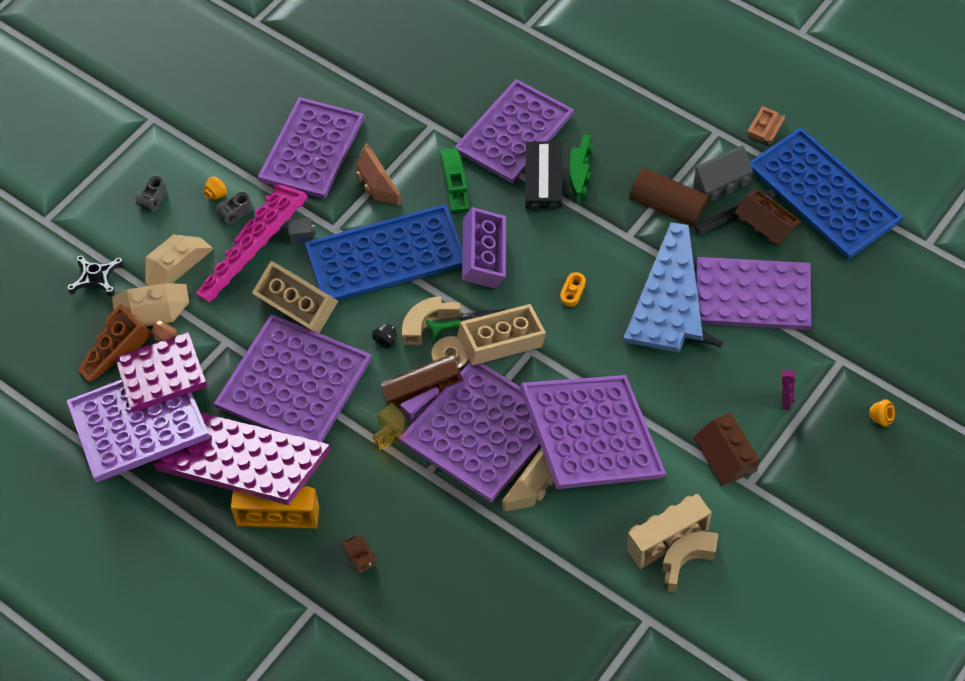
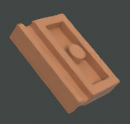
M762 106L748 129L747 136L762 142L766 141L771 145L786 116L778 115V112Z

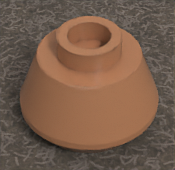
M156 320L153 324L152 333L155 335L154 339L161 342L177 336V329L164 321Z

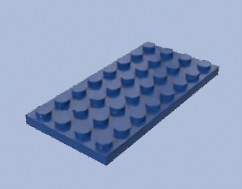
M802 127L750 161L753 173L847 259H851L903 221V216Z
M446 204L305 242L319 289L338 301L462 267L463 248Z

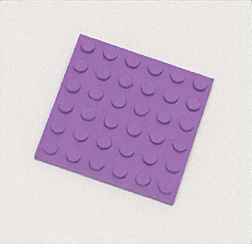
M271 314L216 399L214 406L265 429L323 442L371 362L372 354Z
M469 362L461 371L464 381L445 388L399 437V441L492 503L541 448L519 388L520 386L483 363L472 365Z
M626 375L525 382L520 385L519 388L557 489L660 479L666 475Z
M119 380L67 400L95 483L210 438L192 393L132 413L123 382Z

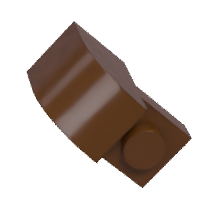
M356 534L340 543L358 574L377 564L375 561L377 557L374 551L369 550L361 534Z

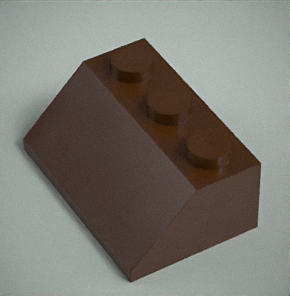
M758 189L747 194L735 211L740 220L750 223L756 232L765 234L771 243L781 245L801 222Z
M731 412L713 419L694 436L695 442L721 486L758 471L760 459Z

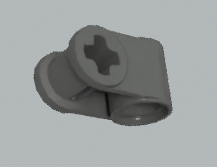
M155 175L148 179L143 189L137 195V206H145L153 212L157 210L167 193L162 177Z
M238 192L216 207V212L222 215L227 225L234 224L252 211L250 197L246 192Z

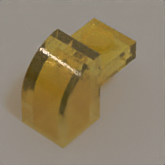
M390 403L377 414L378 424L382 429L373 436L374 446L379 451L384 447H388L393 442V439L400 444L399 437L406 431L402 412L393 403Z

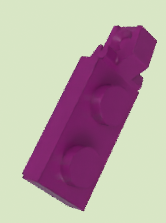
M782 370V409L790 410V403H794L796 374L794 370Z

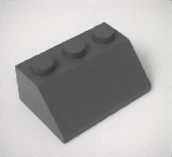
M741 145L696 166L693 189L709 195L708 202L751 183L753 170L745 147Z

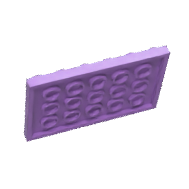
M515 79L454 148L458 149L461 156L513 184L526 169V141H551L574 114V109Z
M299 97L258 175V181L271 185H284L302 191L305 194L325 199L363 123L364 114Z
M697 257L696 286L701 324L797 330L811 329L810 263Z

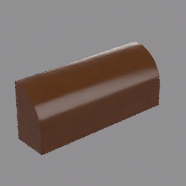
M643 167L632 185L629 199L694 227L707 207L709 195Z
M452 353L383 381L381 386L386 401L391 410L400 407L402 403L435 387L440 391L464 380L456 358Z

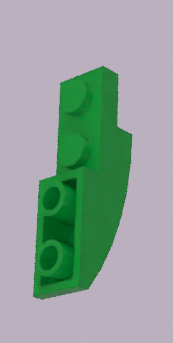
M586 134L583 136L580 148L572 147L570 156V186L573 197L578 204L581 203L582 197H586V183H590L592 173L589 172V157L587 156L588 153H592L593 143H591V135Z
M440 149L439 154L444 183H446L450 212L469 211L467 184L458 149Z

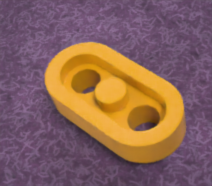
M574 272L567 277L560 294V301L564 306L573 307L578 304L586 283L583 274Z

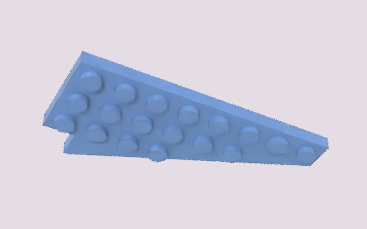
M671 222L624 335V342L679 353L685 338L703 341V332L689 226Z

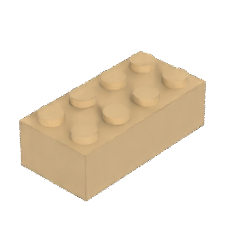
M273 261L269 263L252 294L317 333H320L338 303V300Z
M531 304L462 321L458 331V338L472 365L540 348L543 346L546 335Z
M698 493L694 496H687L680 504L676 506L671 505L658 516L653 515L646 523L632 527L628 532L627 551L639 569H642L665 556L670 546L679 538L694 532L709 531L712 512Z

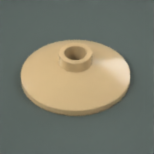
M444 337L437 341L432 348L433 361L453 353L459 369L468 362L469 358L458 337Z

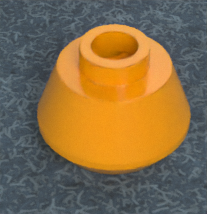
M209 177L204 186V194L210 200L226 197L227 188L219 178Z
M885 399L874 403L870 408L869 415L875 423L887 427L895 418V408L889 400Z

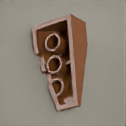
M121 303L107 317L102 333H98L96 337V344L93 349L88 351L78 369L90 383L117 364L115 358L139 349L153 334Z

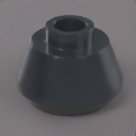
M382 324L372 331V338L381 347L392 348L395 346L397 338L396 329L390 324Z

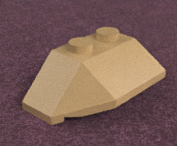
M173 234L146 256L145 284L151 286L162 283H174L213 250V247L200 237Z
M162 283L128 289L112 297L114 310L121 303L146 327L153 326L156 320L173 323L190 303L187 284Z
M542 447L502 500V509L504 511L534 506L537 501L543 499L546 488L554 484Z

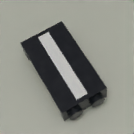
M526 141L525 208L531 210H538L540 208L556 210L562 208V141Z

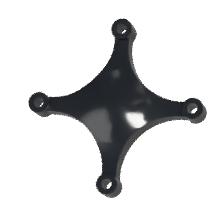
M78 256L77 262L79 266L83 267V274L78 281L68 285L69 294H75L76 290L80 288L93 287L104 289L109 297L114 296V288L108 284V279L114 269L123 267L122 259L116 258L110 263L100 265L98 263H89L83 256Z

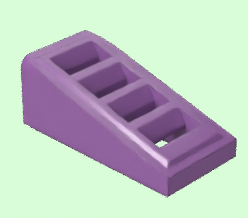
M435 387L400 405L401 414L409 422L413 423L439 396V389Z

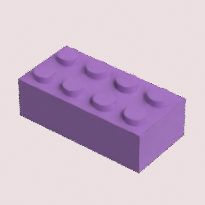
M472 207L463 219L462 280L497 289L506 278V216Z

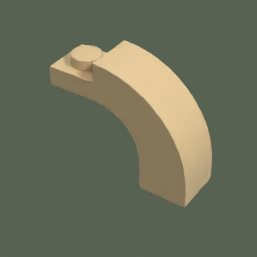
M440 296L428 298L416 304L410 309L403 321V345H422L423 331L427 326L426 319L431 322L440 319H460V303H442V297Z
M690 533L679 538L670 546L665 555L662 569L663 572H666L665 584H668L667 592L676 593L680 568L687 561L692 559L714 561L718 533Z

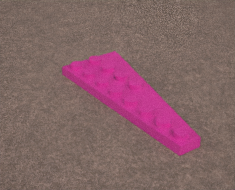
M275 184L273 186L275 188L273 193L264 198L266 202L263 207L257 208L255 218L250 219L234 240L236 243L231 251L227 250L225 252L226 258L224 261L217 263L215 273L204 281L196 295L208 303L215 299L221 289L230 283V280L255 256V253L266 245L269 238L277 233L285 221H288L292 214L304 204L308 196L302 191Z

